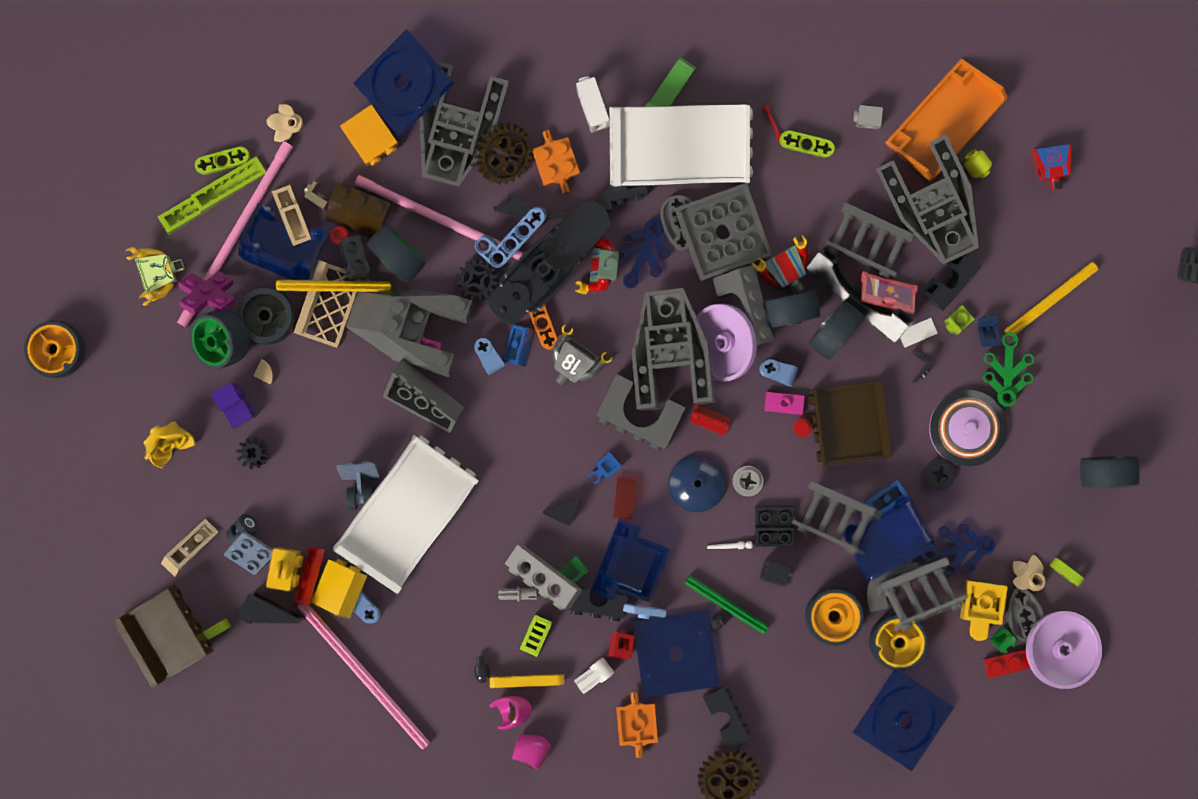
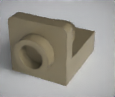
M314 180L313 183H309L305 188L304 192L306 194L304 197L326 211L328 207L327 197L319 192L314 194L320 185Z

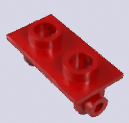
M696 404L689 422L725 436L732 419Z

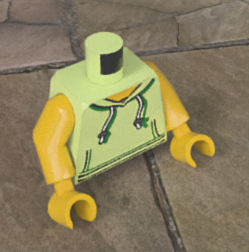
M134 247L125 250L131 251L133 256L126 257L127 260L137 257L135 261L145 292L139 298L145 297L148 300L142 304L144 306H147L151 301L166 297L173 289L174 283L177 282L175 273L185 270L181 259L171 262L170 257L166 254L164 255L162 251L151 248L136 249Z

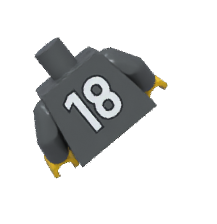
M563 325L562 335H559L553 346L554 369L560 372L555 380L563 386L568 380L576 383L578 380L585 381L595 377L604 368V364L612 361V357L609 361L603 359L607 352L601 354L599 361V357L570 337L573 334V328L569 333L564 332L567 325Z

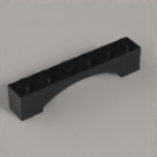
M827 247L819 251L806 268L810 271L811 275L821 280L829 290L839 295L842 301L845 300L854 306L873 327L883 332L887 339L896 342L914 320L900 308L896 311L861 302V293L846 278L838 262L840 258Z

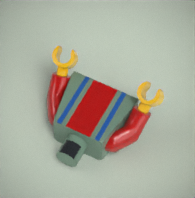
M802 235L801 242H798L796 238L793 239L796 246L787 249L772 259L764 262L761 258H758L760 260L758 266L752 263V266L754 265V268L758 271L764 282L781 289L789 285L794 294L804 289L799 280L806 275L808 270L806 268L809 262L806 247L807 240L804 235Z
M599 239L594 245L589 284L577 281L576 284L581 287L579 290H575V292L587 294L588 291H605L616 280L619 252L614 250L611 241Z

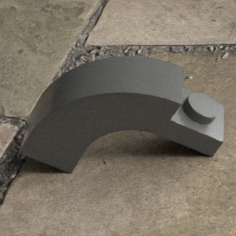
M893 558L880 564L872 572L866 584L865 602L867 611L874 612L887 609L888 603L885 594L878 597L875 589L879 584L891 580L898 574L918 569V562L906 559L900 561L901 564L898 565L897 558Z

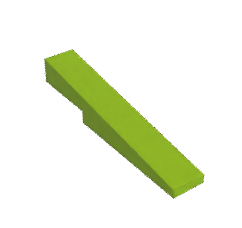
M254 157L195 192L190 198L159 215L158 219L168 235L259 179L266 174V171L258 158Z

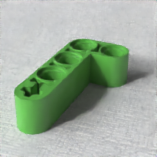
M680 57L645 107L672 106L697 67Z

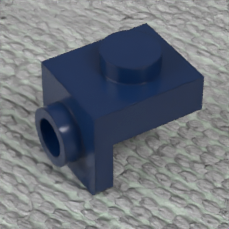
M987 315L978 319L977 331L981 347L1001 344L997 326L998 316Z

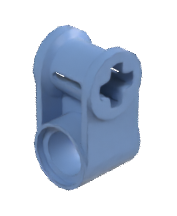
M481 338L476 341L475 351L488 375L505 367L499 354L488 339ZM480 342L488 344L486 352L478 350Z
M769 359L761 363L759 370L764 377L787 386H793L798 368ZM771 364V368L774 370L767 373L765 366Z
M361 591L353 612L365 623H375L380 619V610ZM367 611H374V619L367 618L369 615Z

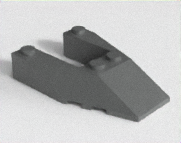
M434 61L419 115L422 177L460 187L478 161L474 156L479 155V152L475 151V149L481 146L477 142L484 140L481 135L487 136V129L493 131V125H498L510 84L507 80L490 76L480 113L446 104L455 69L453 65Z
M947 135L929 143L945 176L944 179L910 195L894 160L876 169L900 220L943 264L979 248L972 187Z
M684 288L645 292L639 326L635 335L636 339L632 348L637 409L641 411L660 409L657 369L690 365L693 402L697 405L717 403L708 342Z
M424 290L358 292L346 328L375 346L376 349L385 353L395 362H400L401 359H404L415 368L450 378L456 360L454 354L421 345L422 338L431 314L468 324L473 304L472 300Z

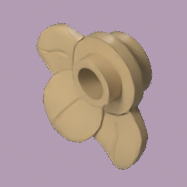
M280 104L279 113L270 115L266 120L268 126L276 130L274 141L277 142L289 140L293 133L299 132L303 127L302 118L295 114L293 108L287 104ZM292 120L295 121V124L293 126H291Z
M1035 555L1031 556L1028 563L1021 561L1013 562V572L1017 577L1012 583L1018 589L1039 591L1045 586V578L1042 575L1043 565ZM1033 579L1037 580V585L1033 583Z

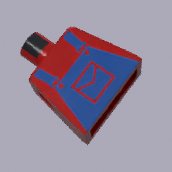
M1071 144L1034 149L1031 155L1040 181L1050 180L1051 191L1063 189L1061 178H1066L1071 174Z

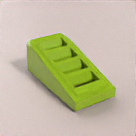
M535 614L520 650L537 657L553 621ZM535 623H541L545 625L546 628L543 629L539 626H536ZM532 629H536L542 632L543 635L540 636L536 633H533ZM529 636H533V637L539 639L540 642L537 643V642H535V641H533V640H531V639H528V638H529ZM528 642L534 646H537V649L534 650L525 645Z

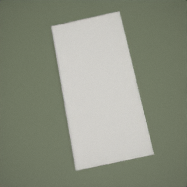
M929 318L910 326L900 338L905 348L938 333L932 319Z

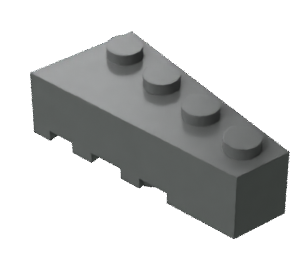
M401 359L393 371L383 398L448 433H451L464 410L460 403L404 359Z

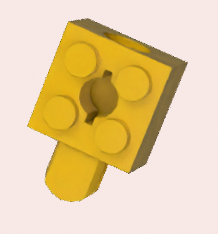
M281 547L273 548L266 587L291 591L298 586L300 575H297L298 568L302 567L303 564L301 551Z
M965 580L963 596L966 595L967 599L962 603L960 618L971 621L969 633L973 639L978 641L987 639L990 623L1002 625L1007 586Z

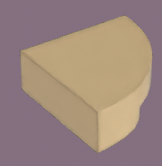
M261 359L254 377L272 385V369L265 360Z

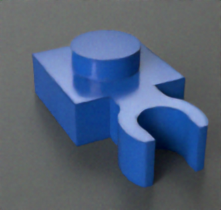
M609 452L595 464L599 469L589 473L588 478L592 474H596L598 479L594 484H597L601 476L604 475L608 479L622 466Z

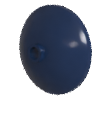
M691 455L683 458L673 467L669 476V491L673 500L687 511L704 512L710 510L720 502L725 493L726 479L724 472L716 461L707 456ZM696 480L701 481L700 487H695L694 482Z

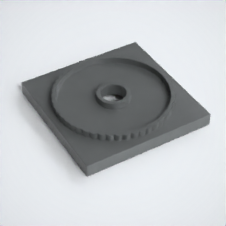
M747 183L675 208L700 281L759 260L758 258L763 259L772 255ZM720 225L728 228L729 234L725 239H720L716 235V229Z

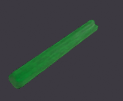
M688 576L685 581L687 586L762 634L767 632L769 626L699 580Z

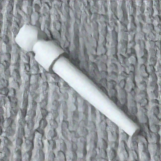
M739 541L738 543L707 545V549H744V547L751 549L753 542L747 541L743 543V541Z

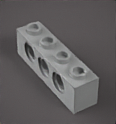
M517 545L505 562V565L509 567L508 570L512 574L523 577L525 584L530 587H536L541 596L552 599L554 601L553 604L561 610L563 608L570 609L583 591L524 545ZM527 562H529L531 565V569L529 572L525 570V565ZM542 573L546 577L543 584L540 582V575ZM556 585H559L561 588L559 595L555 593Z

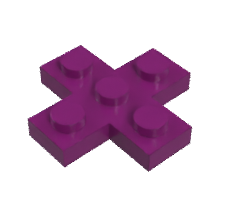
M218 271L205 281L191 272L178 282L179 289L188 293L187 296L179 301L180 307L193 315H196L207 305L221 312L228 310L235 304V298L225 291L234 285L233 279Z

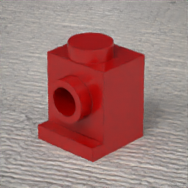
M617 630V633H612L607 657L632 659L634 636L628 635V631Z

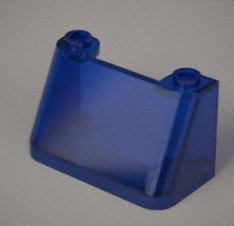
M258 203L239 238L238 255L248 263L290 280L310 281L328 239L329 232L322 227H313L309 232L310 240L293 246L284 222L275 218V213L270 206Z
M910 495L898 498L895 501L894 510L881 516L880 520L876 519L868 523L857 547L865 552L864 556L859 553L854 556L867 581L874 580L934 547L935 542L932 531ZM850 524L847 526L843 535L847 544L850 545L859 525Z

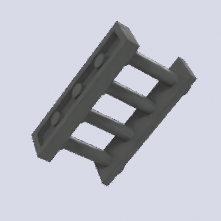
M845 202L840 209L844 218L833 241L827 240L824 246L836 255L837 253L843 254L879 271V275L884 278L895 277L897 273L891 269L902 245L906 242L910 243L914 234ZM855 218L861 221V227L850 250L840 247L839 244L850 221ZM872 226L878 229V235L866 259L856 253L868 228ZM890 234L896 237V242L883 267L875 263L874 260L885 236Z
M811 481L808 488L814 491V498L803 522L800 523L793 519L792 523L798 526L797 530L808 534L810 531L846 547L845 552L854 556L859 553L864 556L865 552L857 548L869 521H872L873 517L880 520L883 513ZM826 496L830 498V504L818 530L809 527L821 499H824ZM842 503L846 505V512L835 536L831 537L825 534L837 506H840ZM858 510L862 512V519L849 545L841 541L853 513H856Z
M946 557L883 582L875 589L878 597L884 594L886 597L888 596L900 620L894 627L895 631L900 629L906 631L919 621L949 609L955 611L963 606L962 603L967 599L966 595L957 598L944 574V569L949 565ZM934 574L935 577H938L950 602L940 605L928 581V576ZM918 581V583H921L933 609L923 611L911 587L913 582ZM901 588L905 590L917 614L916 616L907 618L895 595L896 589Z

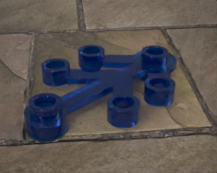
M656 219L647 221L644 229L634 233H626L623 236V242L626 245H631L634 240L646 236L642 244L625 251H617L625 256L622 260L618 259V262H624L626 258L638 254L631 272L623 278V284L628 289H633L638 285L637 275L645 257L650 266L651 276L657 278L661 275V268L657 265L650 247L653 239L659 250L658 258L666 260L669 257V251L665 249L660 236L663 232L662 223ZM656 226L657 231L654 233L651 232L650 227ZM628 235L631 236L632 241L626 242L625 237ZM666 251L667 256L664 258L661 257L660 252ZM654 268L659 269L658 275L652 273ZM633 278L634 284L629 285L627 279Z
M961 523L957 526V532L968 536L975 542L967 544L951 533L948 527L942 526L938 529V535L948 539L956 546L940 549L925 547L921 551V558L926 562H933L936 557L957 554L951 564L944 569L946 575L953 576L968 552L976 551L971 560L963 565L965 572L972 573L975 571L976 564L982 556L994 551V540L990 536L980 537L970 530L967 524ZM963 525L966 527L964 533L960 531V527ZM946 529L947 535L943 536L941 530ZM984 541L988 543V547L986 549L982 547V543ZM928 550L932 553L930 558L925 556V552ZM969 563L973 566L970 571L966 569V565ZM950 566L954 569L953 573L951 574L947 572V569Z

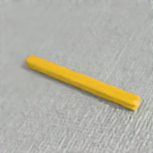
M1094 262L1089 263L1006 328L1004 333L1012 332L1017 334L1098 271V266Z
M277 280L276 289L278 291L389 292L391 284L385 281Z

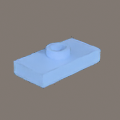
M624 604L623 611L638 614L639 618L649 619L650 616L666 617L664 609Z

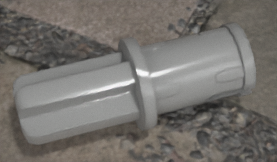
M517 586V589H499L498 591L500 600L517 599V602L528 599L537 600L536 587L519 588Z

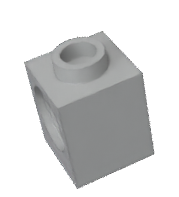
M860 105L858 110H854L853 121L856 122V127L879 130L883 108Z

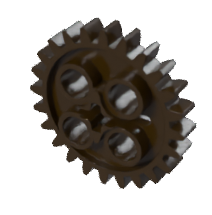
M501 122L500 127L493 125V131L487 129V136L481 135L484 140L477 142L481 146L475 149V151L479 152V155L474 156V158L479 160L475 165L480 168L478 172L483 174L485 179L499 185L501 183L507 185L509 180L513 183L515 182V176L521 178V171L526 173L524 167L530 166L527 161L528 159H533L529 153L534 151V149L529 147L533 142L528 140L530 135L526 134L524 129L516 124L513 125L509 122L504 124ZM495 147L505 153L517 157V159H510L505 155L499 154L496 151L491 150V148Z
M732 748L729 749L728 753H725L724 749L721 750V754L714 751L715 757L713 758L708 755L709 762L703 761V767H699L700 774L697 775L699 780L698 786L701 788V794H705V799H750L749 795L755 796V790L759 789L758 783L761 780L757 763H753L752 756L747 758L746 752L740 755L739 749L735 753L732 752ZM729 764H733V765H734V766L731 767V768H727V767H726V766L729 765ZM714 776L719 777L717 780L711 779ZM741 777H746L743 781L739 780ZM727 789H731V790H732L731 792H728V793H727V792H724V791L727 790Z

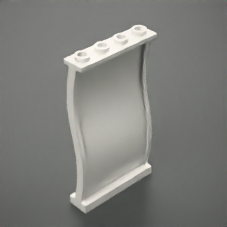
M747 104L610 107V184L612 186L712 182L750 183V178L753 175L752 166H750V159L753 156V150L750 147V139L753 138V130L750 128L753 110Z
M415 435L412 437L411 442L391 471L356 515L339 542L333 547L334 551L397 594L426 550L454 516L474 485L478 483V480L475 478L476 474L468 468L463 470L459 467L460 462L453 457L450 460L446 458L443 450L437 446L435 448L429 446L430 441L421 435L419 438Z

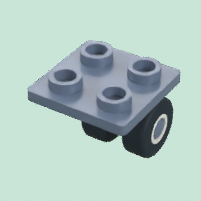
M364 461L361 464L344 462L342 465H337V471L342 480H357V489L356 487H348L346 489L347 509L357 510L358 504L365 505L375 492L372 486L364 487L363 489V479L380 478L377 466L370 461Z
M242 514L236 520L235 525H232L227 530V538L232 544L224 552V556L256 575L271 559L273 549L253 537L259 529L257 520L251 515Z

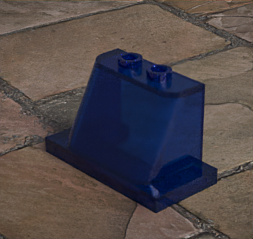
M618 519L591 590L611 600H614L618 591L649 603L654 589L658 585V579L665 567V560L670 549L639 537L641 527Z

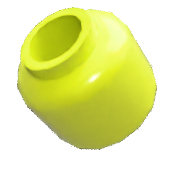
M975 149L964 157L963 166L972 178L980 177L982 179L990 174L992 162L984 151H977Z

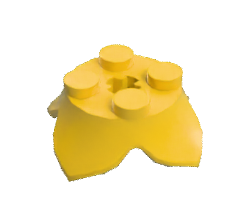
M176 421L164 427L156 426L151 429V435L144 441L146 447L145 460L150 459L153 465L162 469L172 457V449L178 448L180 450L195 446V439L193 435L179 427Z

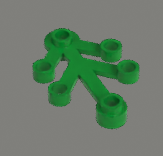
M1007 332L1002 336V343L1005 345L1004 367L996 360L993 353L987 352L983 356L984 362L990 364L1004 379V387L995 380L994 374L990 371L984 372L982 378L998 392L997 398L999 403L1006 407L1012 406L1017 400V393L1033 381L1032 374L1025 372L1021 375V380L1012 387V379L1027 365H1031L1034 362L1033 355L1025 353L1022 356V360L1013 367V347L1018 344V337L1012 332ZM1008 336L1013 338L1011 343L1006 342ZM988 355L993 356V359L990 362L986 360V357ZM1031 356V361L1026 363L1025 357ZM987 374L992 375V379L989 381L985 379ZM1030 375V380L1024 381V376ZM1006 393L1010 394L1009 400H1004Z

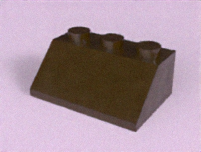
M336 182L329 199L325 220L372 238L385 225L392 205L384 200Z

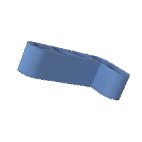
M540 206L531 209L500 244L489 235L481 236L475 242L476 251L492 266H503L546 220V210ZM540 212L541 219L538 218L531 223L530 220L535 216L534 213ZM521 225H526L529 228L527 235L520 232ZM508 239H513L516 242L514 249L508 247ZM481 240H486L489 243L488 249H483L480 246ZM495 253L502 254L503 262H497L494 259Z

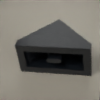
M576 498L544 510L543 513L569 526L580 503V499Z

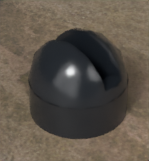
M715 615L711 619V627L714 631L727 624L725 618L720 615Z

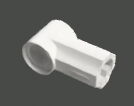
M604 657L592 664L590 669L576 678L574 682L584 694L599 682L602 683L615 672Z

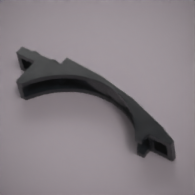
M609 184L607 189L593 202L603 206L606 212H611L612 203H615V206L625 204L626 200L632 198L634 201L645 199L644 196L648 194L646 185L627 190L626 185L612 186ZM516 193L510 194L512 202L493 206L495 213L523 217L534 208V206L522 200ZM572 211L546 212L547 218H565ZM540 212L534 213V217H540L541 215Z

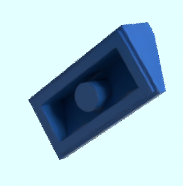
M512 324L503 361L525 367L535 330Z

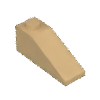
M204 519L164 557L161 564L173 576H176L219 531Z

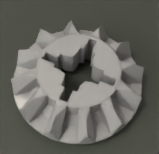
M743 466L735 472L733 486L739 494L753 496L762 489L763 476L757 468ZM750 473V479L756 482V484H749L746 490L745 482H742L740 478H747V475Z

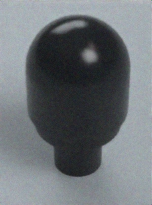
M484 656L476 657L477 666L474 669L475 678L479 683H486L490 678V669L488 664H485Z

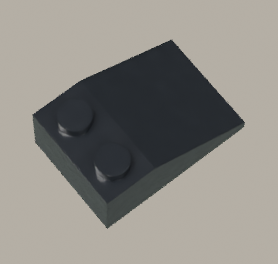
M255 591L248 593L238 615L242 616L241 620L249 624L301 623L305 619L302 615Z

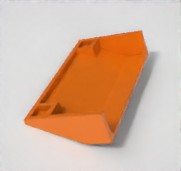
M960 59L885 144L916 172L932 183L942 170L929 143L947 135L957 155L1008 99L1005 89L978 69Z

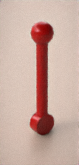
M765 105L763 107V111L767 113L768 118L776 132V139L778 142H780L779 138L781 134L770 113V107L768 105Z

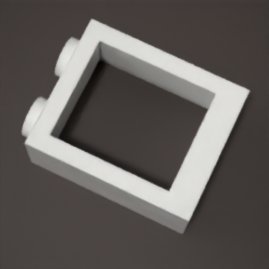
M590 76L579 79V83H576V89L591 133L609 127L610 121L595 77L590 78Z

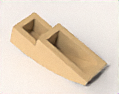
M287 185L271 191L293 246L310 240L311 237L291 186Z

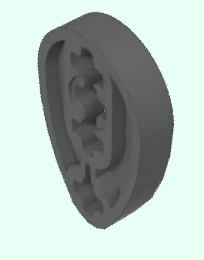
M676 195L668 198L663 203L660 210V218L664 232L671 244L677 250L685 251L688 249L687 243L684 247L677 244L681 237L680 232L684 240L685 237L682 229L678 228V225H674L677 222V216H673L675 206L671 204L676 199H678V202H682L681 206L692 201L685 196Z
M1015 587L1008 599V626L1015 638L1027 642L1028 635H1025V632L1028 629L1022 625L1025 622V618L1020 617V614L1023 613L1022 609L1030 613L1027 615V619L1032 621V624L1029 625L1030 629L1045 615L1039 602L1027 589L1021 590ZM1018 590L1025 594V596H1022L1021 601L1019 598H1015Z

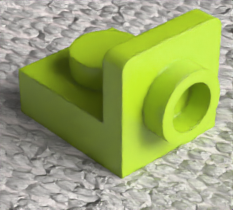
M961 305L944 321L947 323L945 327L948 331L957 335L975 319Z

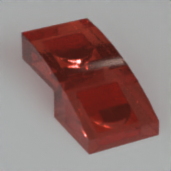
M617 477L613 518L632 520L636 479Z

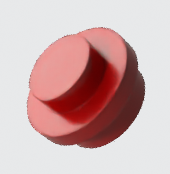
M343 226L333 228L330 233V238L336 245H339L341 239L349 238L350 236L348 230Z
M801 418L794 423L793 430L797 436L807 437L811 434L813 426L808 419Z

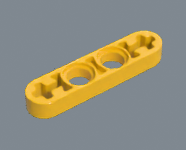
M564 674L490 677L489 682L490 688L564 685L565 679Z

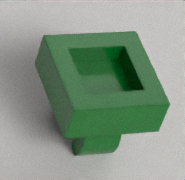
M1004 627L989 639L1000 652L1005 654L1008 653L1006 649L1011 645L1015 647V641H1017Z

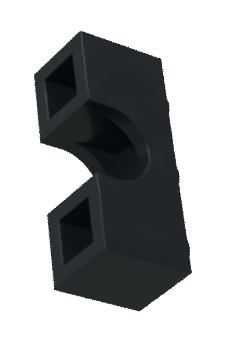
M967 253L946 263L950 273L945 281L940 282L932 278L921 290L926 299L942 311L946 309L980 269V266Z
M764 559L759 578L763 581L786 587L787 583L791 584L793 572L786 565Z
M580 587L583 591L573 606L567 609L571 610V614L582 615L585 612L590 613V617L601 619L603 615L609 616V620L620 622L621 618L625 619L626 612L623 611L624 604H627L628 595L609 592L607 602L597 606L589 599L590 589Z
M721 686L703 695L711 715L717 712H725L730 717L728 726L719 730L728 749L750 740L748 735L751 733L747 724L742 725L739 719L742 717L738 706L733 707L730 701L734 698L729 688L725 690Z

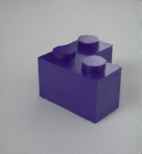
M229 383L211 393L219 411H223L232 428L235 429L255 418L253 414L255 409L250 402H246L244 398L246 393L241 385Z

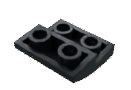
M793 505L755 506L756 547H794Z

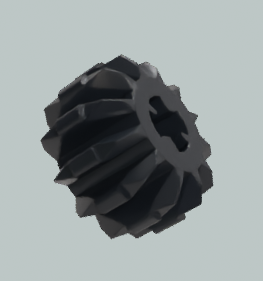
M253 437L252 443L249 438H246L245 442L247 445L242 442L239 443L243 450H236L237 453H242V456H239L237 460L241 461L244 459L243 467L249 463V469L252 470L254 464L259 469L261 468L260 462L263 464L267 463L263 456H270V454L264 453L269 447H261L264 444V440H260L257 443V437ZM250 449H256V457H250Z

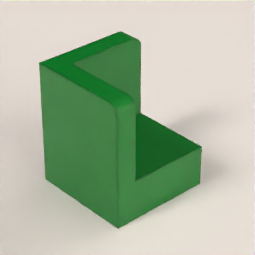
M577 556L560 569V573L573 583L589 571Z

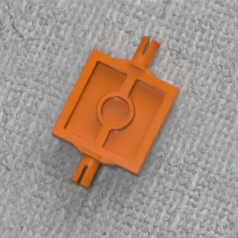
M546 130L548 138L546 132H542L546 143L534 148L532 152L543 185L547 186L558 183L560 184L562 194H565L564 186L567 193L570 192L567 180L579 175L580 172L569 138L553 140L550 130Z
M636 691L635 699L634 692H630L631 704L616 707L619 745L635 747L636 758H639V750L640 756L643 758V746L649 743H658L655 703H639L638 691Z

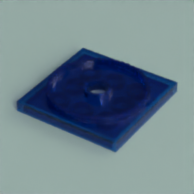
M406 29L353 84L397 135L402 137L455 82L412 33ZM405 75L407 77L406 85L398 88L397 80Z
M708 610L632 621L644 698L720 686ZM678 647L682 649L683 658L680 661L670 659L669 652L672 648Z
M895 668L852 733L912 771L954 707ZM906 715H910V723L906 727H901V719Z

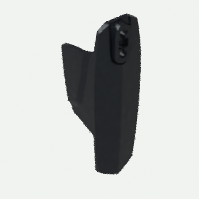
M585 200L544 237L539 238L499 280L500 284L488 299L490 310L504 323L508 324L516 323L529 312L535 313L539 311L573 277L584 257L611 226L605 208L600 204ZM515 292L520 293L519 299L513 298ZM506 306L507 311L502 313L500 307Z

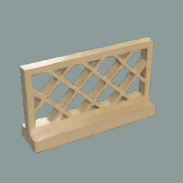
M319 260L311 281H324V279L328 281L326 277L328 268L335 270L339 276V279L334 281H343V278H346L347 275L341 277L339 272L346 274L345 269ZM308 291L293 333L338 348L357 292L353 291L352 295H350L349 291H343L335 295L334 291H331L333 296L323 301L320 291ZM347 293L350 301L347 305L341 307L336 297ZM319 297L321 302L316 304L317 299ZM334 298L339 309L329 313L324 303ZM322 304L327 314L317 319L313 311L316 306ZM340 310L344 318L341 323L335 325L330 315ZM328 316L333 327L322 331L318 321ZM316 322L320 333L314 336L307 334L308 325ZM333 328L337 334L335 343L327 341L324 335L325 332Z

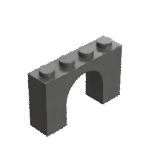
M754 265L713 278L717 297L734 293L741 299L745 308V315L749 318L755 330L757 346L773 341L774 337L767 321L764 301Z
M616 374L596 415L599 417L598 421L607 426L609 423L616 425L615 430L624 434L628 431L634 434L632 438L642 443L644 440L651 442L650 447L658 451L661 448L666 449L685 407L668 399L659 419L653 425L648 427L634 426L626 419L623 411L625 399L634 382Z

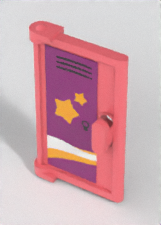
M865 271L862 272L861 302L896 311L900 308L905 313L914 315L917 285H910L868 274Z

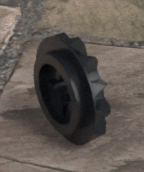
M934 460L925 469V480L934 489H946L955 480V469L946 460ZM942 466V473L948 477H941L938 480L937 476L932 472H938Z

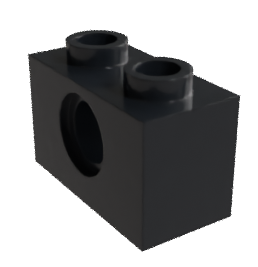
M360 235L341 239L338 248L348 281L367 278L370 268Z

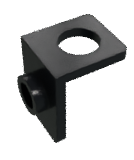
M914 349L912 353L926 364L912 381L917 383L920 378L923 380L929 374L930 370L928 368L932 365V362L917 349Z

